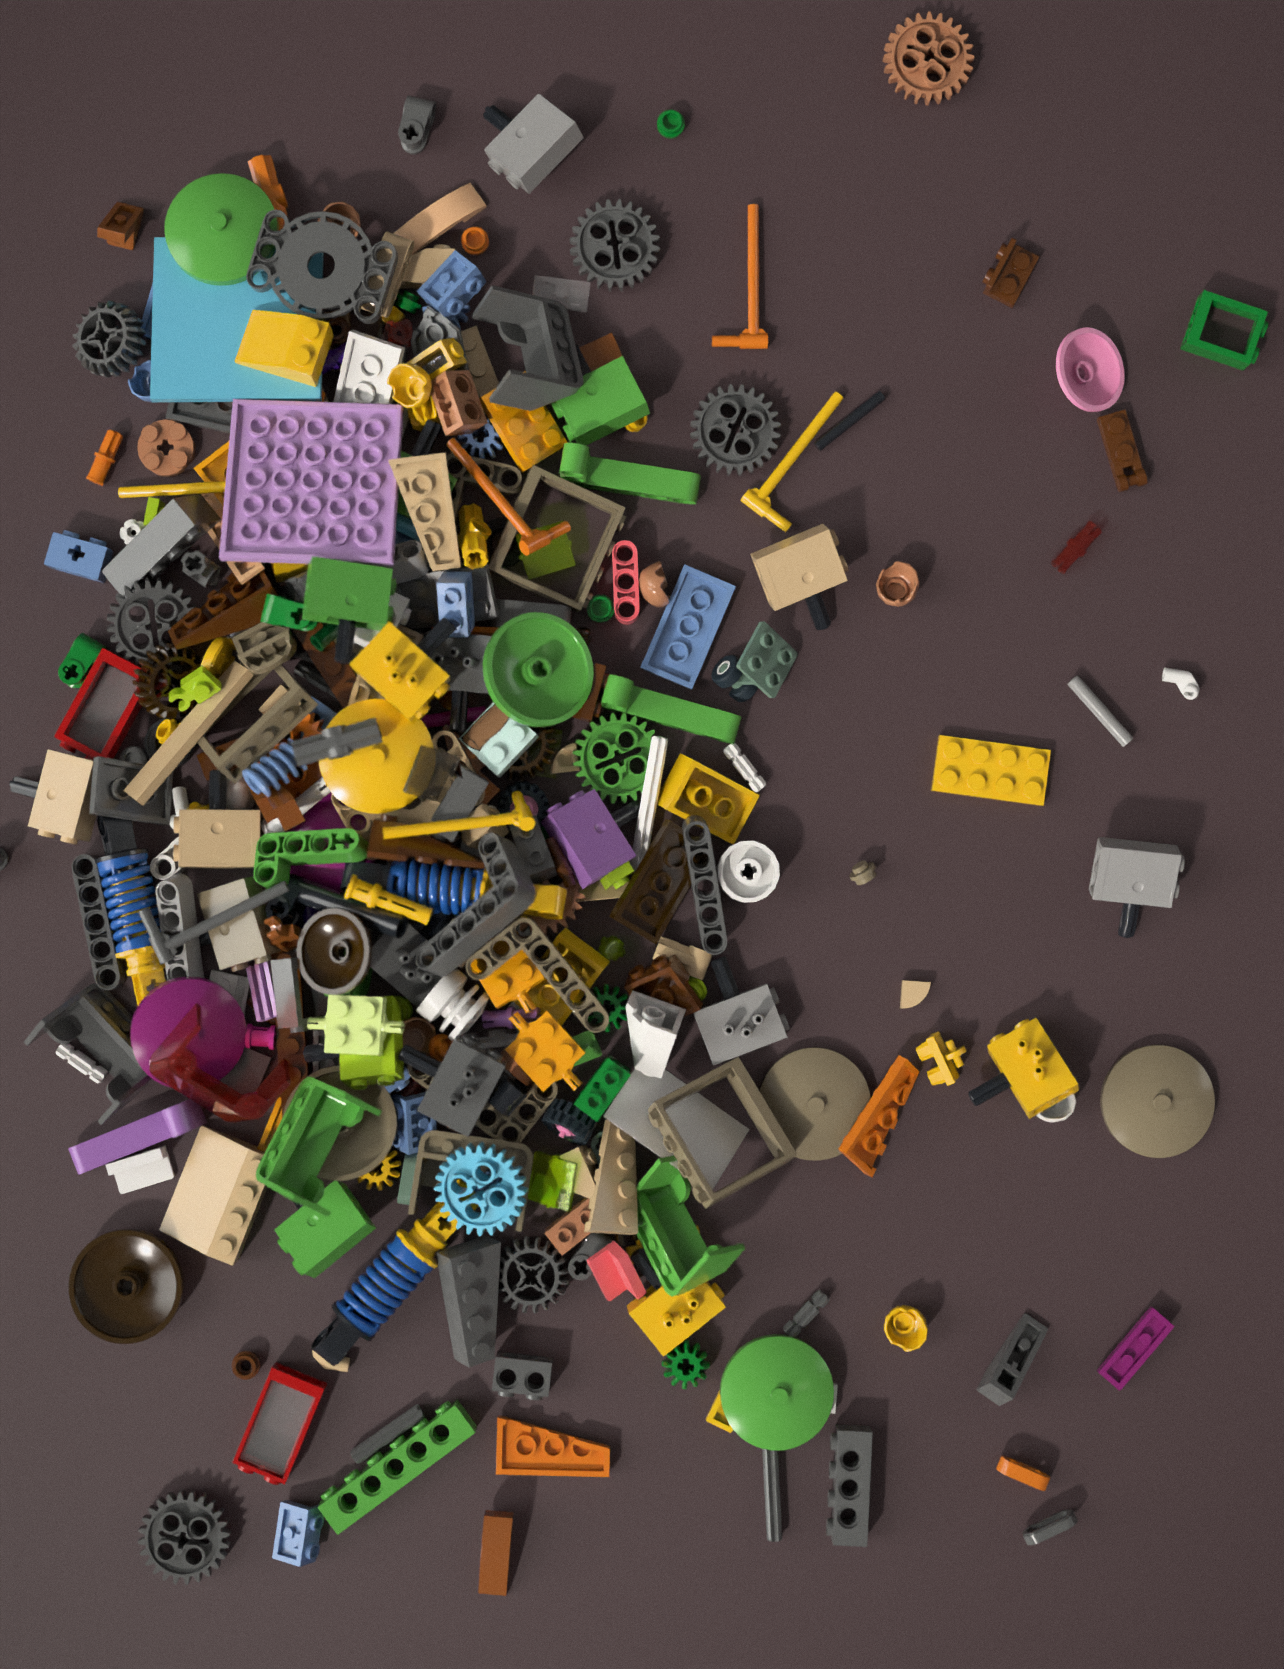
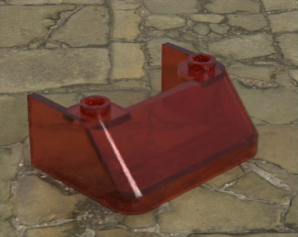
M196 1003L149 1059L150 1073L156 1079L227 1122H242L262 1117L291 1084L288 1061L283 1058L255 1092H249L244 1095L197 1067L196 1055L186 1048L202 1028L201 1005Z

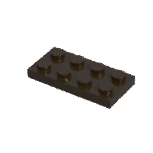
M665 819L609 915L612 919L654 944L658 943L691 886L683 832L680 826ZM699 852L694 855L693 861L701 864L705 862L708 855L704 852Z

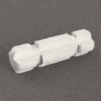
M731 743L723 750L726 757L733 761V766L745 781L748 780V785L753 792L756 793L766 786L765 780L761 775L758 776L756 774L758 771L747 757L740 753L741 749L736 743Z
M69 1043L60 1044L56 1050V1055L63 1060L68 1059L70 1065L84 1075L89 1074V1078L96 1083H101L108 1074L105 1068L101 1065L96 1066L95 1061L81 1051H75L74 1046Z

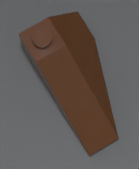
M262 570L244 584H241L232 572L226 578L228 583L218 592L213 589L207 595L208 601L201 608L191 609L168 630L177 650L252 628L261 623L260 620L266 595L282 597L266 570Z

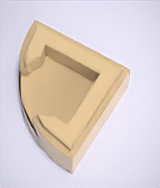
M576 743L568 744L556 753L552 759L553 763L550 766V774L580 771L578 766L572 765V763L579 761L578 756L572 754L573 751L577 750Z
M902 980L900 1008H910L919 1004L928 994L931 982Z

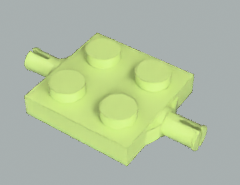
M328 995L325 1018L309 1017L308 1022L318 1024H307L309 1030H324V1053L382 1056L383 1041L387 1033L403 1034V1028L393 1027H404V1022L388 1021L386 1015L387 998Z

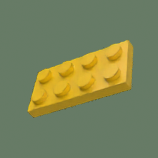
M939 735L931 791L1044 806L1051 750Z

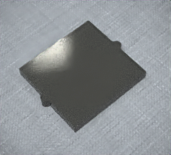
M421 745L403 792L418 796L422 801L428 799L441 803L449 789L461 757L447 753L441 747L434 749Z

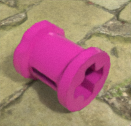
M247 1023L245 1048L250 1049L251 1046L269 1047L270 1050L275 1049L276 1025L257 1027L253 1026L252 1023Z

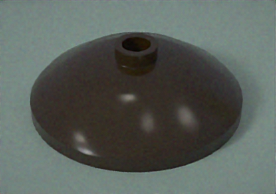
M339 908L325 909L313 915L304 925L297 943V962L305 981L316 991L327 995L347 993L363 981L372 960L371 937L363 921L354 913Z

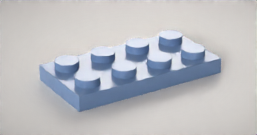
M684 564L669 599V604L666 606L640 668L692 690L736 586Z

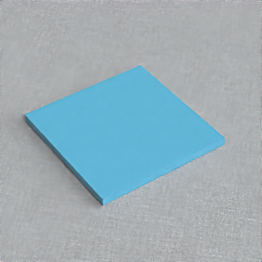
M154 237L150 400L152 402H233V399L322 401V372L317 386L313 387L236 364L235 359L252 310L288 314L296 313L292 312L280 301L273 288L267 292L260 293L253 290L247 280L233 285L219 286L206 284L192 278L175 262L168 249L166 238ZM324 253L315 254L308 264L309 273L318 279H323ZM264 271L257 273L253 277L254 284H265L268 279L267 273ZM287 292L281 293L286 301L291 305L294 304L295 301L291 299ZM304 307L300 309L307 313L316 314V311H310Z

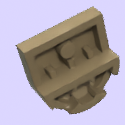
M263 622L232 637L239 654L237 655L238 658L254 674L265 673L285 663L295 654L297 649V642L291 628L279 627Z

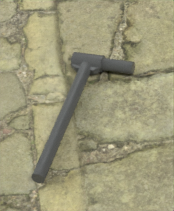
M282 881L172 937L160 932L149 907L140 910L138 913L150 936L148 939L162 965L175 958L176 947L290 891L286 881Z

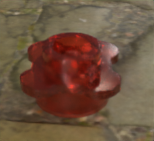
M408 319L398 322L393 320L387 321L385 323V330L388 332L387 341L399 346H412L410 341L413 334L412 323ZM398 331H400V332L402 333L401 336H398V335H397V332H398Z

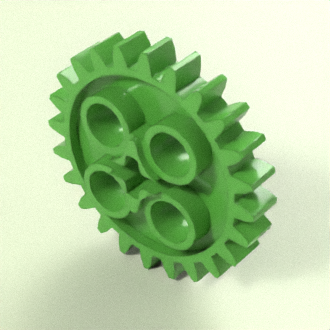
M611 713L608 722L603 716H600V725L597 726L591 721L589 726L592 731H581L585 740L575 741L577 745L581 746V750L572 752V754L580 757L579 761L572 763L573 766L581 767V771L575 776H584L585 780L581 786L585 787L590 784L592 786L590 791L593 789L596 792L599 791V797L602 801L609 795L610 803L614 804L617 796H619L620 801L624 804L627 801V795L633 801H636V792L639 791L642 794L652 740L651 736L655 730L644 731L647 722H643L639 726L636 725L637 716H633L630 721H627L626 713H622L620 719L617 720L615 714ZM622 732L629 733L632 737V744L628 748H624L619 744L618 739ZM596 743H602L607 749V753L602 759L595 757L593 754V746ZM637 747L641 748L639 753L622 759L621 766L618 763H612L601 769H595L596 764L613 758L615 756L614 751L622 754ZM633 758H638L643 763V770L639 774H634L629 768L630 761ZM607 769H613L617 773L618 778L613 785H609L604 781L603 775Z

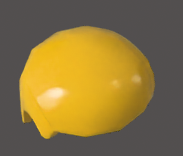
M398 364L391 369L387 378V384L393 389L394 394L392 398L405 408H419L429 400L432 383L429 374L422 367L415 364Z
M902 1305L892 1308L887 1314L884 1331L891 1344L897 1345L904 1351L909 1352L919 1349L927 1339L928 1326L925 1317L918 1309Z

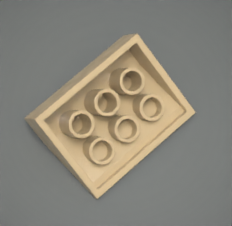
M201 1125L159 1230L209 1257L233 1266L240 1258L268 1186L256 1179V1170L265 1152L257 1149L258 1147Z

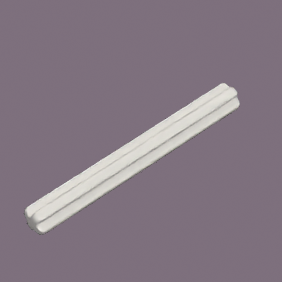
M653 736L651 740L633 843V851L636 857L630 861L634 872L650 847L668 739L662 736Z

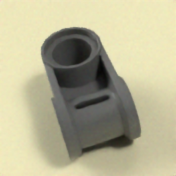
M411 95L407 96L398 129L402 147L407 153L416 155L424 150L430 128L435 119L437 106L435 101Z
M591 1232L584 1238L579 1248L568 1261L570 1275L576 1280L588 1279L593 1274L588 1263L586 1262L587 1270L585 1272L583 1270L576 1272L574 1262L576 1260L580 1263L583 1260L587 1261L588 1258L614 1240L606 1233Z

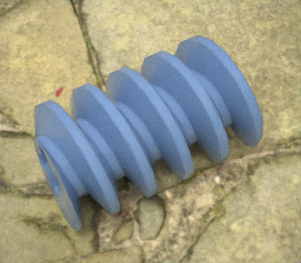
M288 738L287 744L281 743L278 746V750H271L269 757L263 756L260 758V763L254 762L251 765V770L245 769L242 771L246 783L256 794L259 795L262 792L269 797L271 796L269 786L278 791L280 789L279 779L287 784L290 782L287 773H290L295 778L299 775L296 769L298 764L292 750V739ZM307 765L298 766L304 771L308 769Z

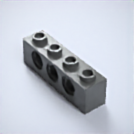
M836 1424V1433H831L830 1450H835L834 1461L829 1462V1479H833V1490H828L827 1504L828 1507H832V1518H827L826 1535L831 1536L833 1545L867 1547L872 1430L870 1426ZM847 1451H855L857 1453V1458L853 1462H845L843 1460V1455ZM848 1479L856 1482L855 1487L850 1491L841 1488L842 1483ZM851 1508L855 1513L850 1519H843L840 1517L843 1509Z

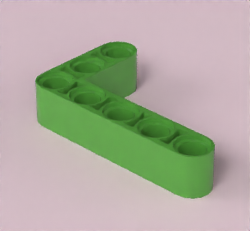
M564 443L560 477L582 488L683 504H697L701 475L697 473L590 456L589 447L582 444Z
M616 675L608 676L601 701L602 707L621 714L626 713V715L632 717L637 716L639 719L730 744H735L742 718L733 713L634 686V681Z

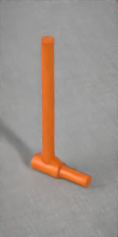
M757 204L748 205V329H745L740 335H712V347L768 349V333L763 329H759V205Z
M455 438L447 442V447L522 535L519 548L524 555L527 556L549 545L552 540L571 530V526L567 521L546 531L531 530Z

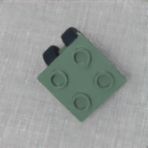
M765 621L759 622L740 659L734 655L725 656L715 665L711 677L721 688L732 686L733 688L729 692V696L739 703L749 700L757 692L758 688L769 698H775L798 653Z

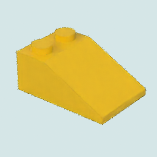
M252 310L235 363L316 387L334 334L330 323L311 317Z
M680 753L659 792L657 805L683 819L692 815L702 817L706 821L710 833L734 845L760 795Z
M564 928L553 941L555 947L589 989L610 962L567 928ZM548 948L547 951L544 953V955L542 956V958H545V957H547V956L549 955V953H550V949H549V948ZM556 967L552 971V977L558 981L565 979L568 974L567 969L564 967ZM547 979L534 986L530 993H528L534 1005L541 1010L538 1014L542 1016L548 1010L561 1025L564 1024L573 1012ZM575 989L570 993L569 997L573 1002L577 1003L582 1000L586 993L581 989ZM519 1000L512 1001V1002H514L516 1005H518L520 1008L523 1009V1007H522V1005L520 1004Z

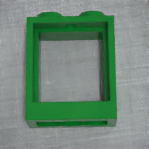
M1204 290L1197 297L1180 350L1244 370L1250 364H1254L1258 357L1260 348L1256 346L1259 337L1263 338L1268 328L1269 322L1265 321L1268 311ZM1210 306L1254 320L1243 354L1199 340Z
M608 1054L579 1093L574 1105L595 1121H598L631 1076V1069Z

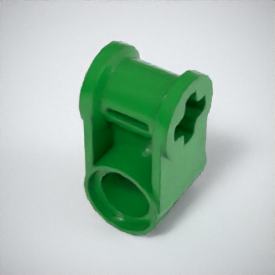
M266 595L260 622L302 631H311L319 623L310 620H299L300 614L303 615L304 604L275 595Z
M85 633L79 634L73 642L69 653L59 666L58 676L60 680L74 689L81 688L101 649L108 650V647ZM71 670L76 671L79 675L77 678L69 675V672Z

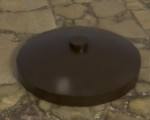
M131 1228L107 1232L87 1244L75 1259L68 1282L70 1304L79 1322L94 1336L116 1344L142 1342L162 1331L176 1315L184 1292L182 1268L172 1249L157 1236L143 1230Z

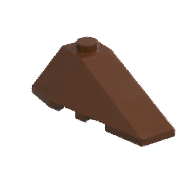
M381 814L380 819L375 818L373 820L367 857L406 861L412 857L422 863L432 864L444 861V864L451 866L485 867L482 858L446 841L442 842L431 834L384 839L383 828L410 825L406 822L398 821V816Z

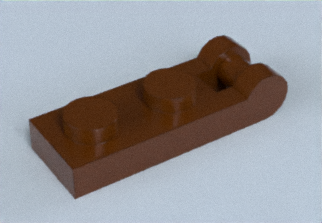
M1126 410L1098 417L1096 420L1118 491H1126L1133 485L1138 487L1147 485V475L1141 464ZM1131 467L1133 474L1126 476L1123 469Z

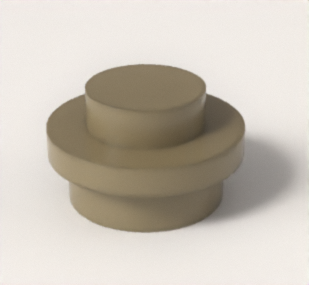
M860 861L851 868L852 872L849 874V877L857 885H863L877 875L875 872L876 866L873 862Z

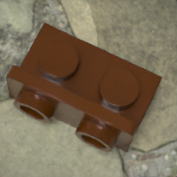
M1013 237L1008 245L1002 243L995 256L996 259L1000 260L995 269L989 268L982 283L986 284L983 294L1010 308H1013L1039 256L1016 245L1017 240Z

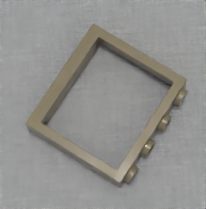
M533 465L513 506L521 518L524 516L538 481L610 514V517L574 599L501 567L517 532V529L509 520L506 522L488 563L490 573L560 605L570 606L573 611L579 612L582 607L587 608L593 596V593L589 592L593 581L598 583L602 576L604 567L600 565L604 556L609 557L615 546L612 538L615 531L620 532L624 525L626 516L623 513L625 507Z
M283 664L273 669L288 685L290 690L232 746L220 755L205 734L272 670L262 674H254L197 742L217 769L234 784L243 777V770L251 769V765L254 762L258 763L260 758L275 747L318 705ZM303 698L307 700L301 707L298 705ZM234 764L237 765L238 768L232 772L230 768Z
M739 1057L654 1101L647 1109L651 1124L661 1132L664 1137V1146L668 1152L674 1154L678 1161L677 1165L680 1173L684 1178H688L693 1187L694 1197L699 1203L704 1205L705 1209L790 1162L797 1155ZM726 1077L775 1159L713 1192L668 1116L666 1109Z

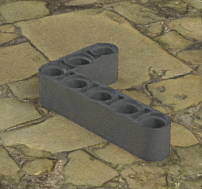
M492 832L485 834L481 838L478 847L479 853L494 886L421 947L416 956V963L420 969L441 977L450 974L534 902L536 896L535 887L514 842Z

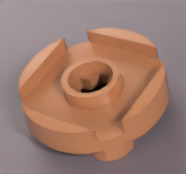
M158 420L142 429L138 440V455L148 470L158 476L173 477L185 471L184 469L193 461L195 442L182 424L173 420ZM168 441L170 445L174 446V449L169 450V455L165 456L159 448L163 445V442Z

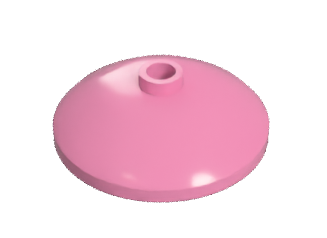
M1089 327L1072 331L1062 340L1056 356V372L1059 384L1066 397L1075 406L1087 412H1099L1111 407L1120 397L1124 385V366L1116 345L1106 334Z

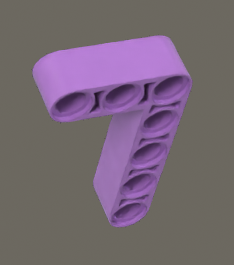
M196 1096L70 1147L68 1150L79 1175L168 1138L191 1131L207 1123Z

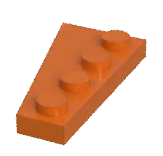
M498 1415L497 1475L609 1477L610 1446Z

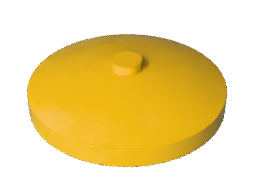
M367 699L353 703L341 710L330 721L326 729L338 725L349 726L376 718L383 743L355 750L353 754L338 759L329 760L327 758L320 760L319 766L327 787L345 805L365 813L381 814L393 812L414 801L426 787L434 766L433 742L427 727L421 719L418 720L415 717L410 722L386 699Z

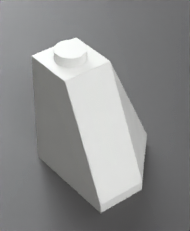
M632 990L626 1005L634 1068L646 1076L662 1078L686 1009Z

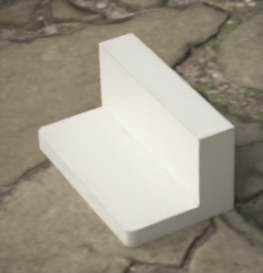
M166 1145L106 1164L108 1175H115L121 1194L160 1183L175 1176Z

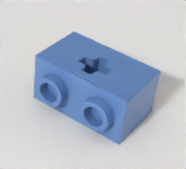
M63 530L62 534L53 532L44 565L55 570L105 583L106 577L101 571L111 562L114 552L106 547L107 542L95 538H90L89 542L80 540L79 534ZM84 552V558L79 557L77 559L75 553Z

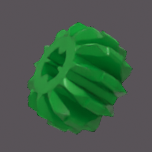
M604 984V994H601L598 987H594L593 992L602 1005L604 1000H610V1005H615V1010H611L610 1015H608L609 1023L605 1028V1032H609L610 1022L612 1021L617 1029L621 1028L617 1017L627 1021V1015L621 1013V1010H626L627 1004L621 1005L620 1002L626 1000L628 995L625 993L617 998L616 995L620 987L616 986L613 993L610 994L609 984ZM593 1011V1014L587 1018L588 1022L597 1018L598 1020L595 1024H599L603 1020V1014L599 1011Z
M685 1339L683 1348H680V1345L674 1348L675 1352L671 1350L666 1354L670 1359L662 1360V1366L668 1368L664 1371V1377L673 1376L671 1385L675 1386L681 1380L682 1389H687V1381H691L694 1387L698 1386L696 1376L700 1379H706L707 1375L702 1369H709L710 1363L702 1361L708 1356L706 1351L697 1353L700 1349L698 1342L692 1348H689V1340ZM687 1358L693 1366L688 1365L689 1369L683 1370L682 1365L678 1363H683L682 1359Z

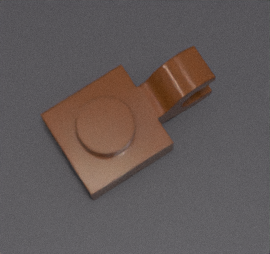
M277 916L264 920V923L269 925L272 930L267 933L271 945L285 952L297 948L302 928L294 924L283 925Z

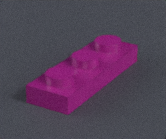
M1150 1306L1096 1371L1121 1391L1175 1326Z

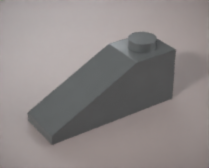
M1024 1313L988 1366L976 1390L998 1406L1013 1400L1048 1328Z

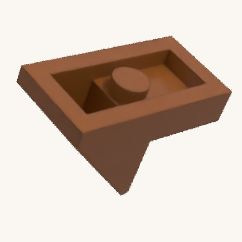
M117 201L99 224L97 237L107 239L109 245L133 250L144 208Z

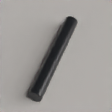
M880 391L875 393L814 442L815 447L822 451L885 401V396Z

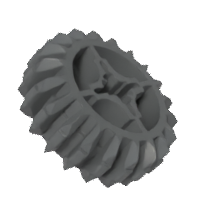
M108 300L107 304L98 302L97 308L89 306V314H81L83 318L82 323L75 324L79 329L78 333L72 335L77 340L72 345L78 351L75 357L82 361L81 365L85 369L90 370L91 373L97 376L100 375L105 378H111L112 375L121 377L122 371L125 373L130 372V364L138 365L136 361L137 355H144L140 350L141 346L147 344L145 340L141 339L147 333L141 328L144 322L137 317L138 314L134 310L128 308L123 303ZM115 320L121 322V329H118V326L115 325ZM97 350L103 353L104 359L99 358Z
M525 1236L524 1246L521 1245L518 1239H515L513 1241L515 1250L506 1245L504 1250L508 1257L500 1254V1262L504 1265H500L499 1273H502L499 1275V1283L503 1282V1284L498 1287V1293L507 1292L502 1299L504 1303L508 1302L511 1298L514 1299L511 1306L514 1310L517 1308L518 1303L523 1304L522 1313H527L528 1305H532L534 1313L539 1311L538 1304H542L545 1311L549 1310L547 1300L549 1299L552 1303L557 1304L559 1299L555 1293L564 1295L566 1292L559 1284H569V1279L561 1276L569 1273L568 1267H560L561 1264L566 1262V1257L556 1258L555 1256L559 1254L556 1248L552 1251L548 1250L551 1246L550 1240L546 1241L544 1247L540 1246L541 1237L539 1236L536 1237L535 1244H530V1237ZM524 1253H537L544 1257L532 1263L520 1255ZM512 1261L517 1265L516 1268L521 1274V1277L514 1286L510 1283L508 1269ZM550 1263L555 1273V1280L551 1288L546 1284L542 1276V1272ZM539 1268L536 1280L533 1281L531 1279L530 1281L527 1279L524 1281L527 1269L537 1270ZM527 1287H533L543 1294L526 1296L519 1292Z

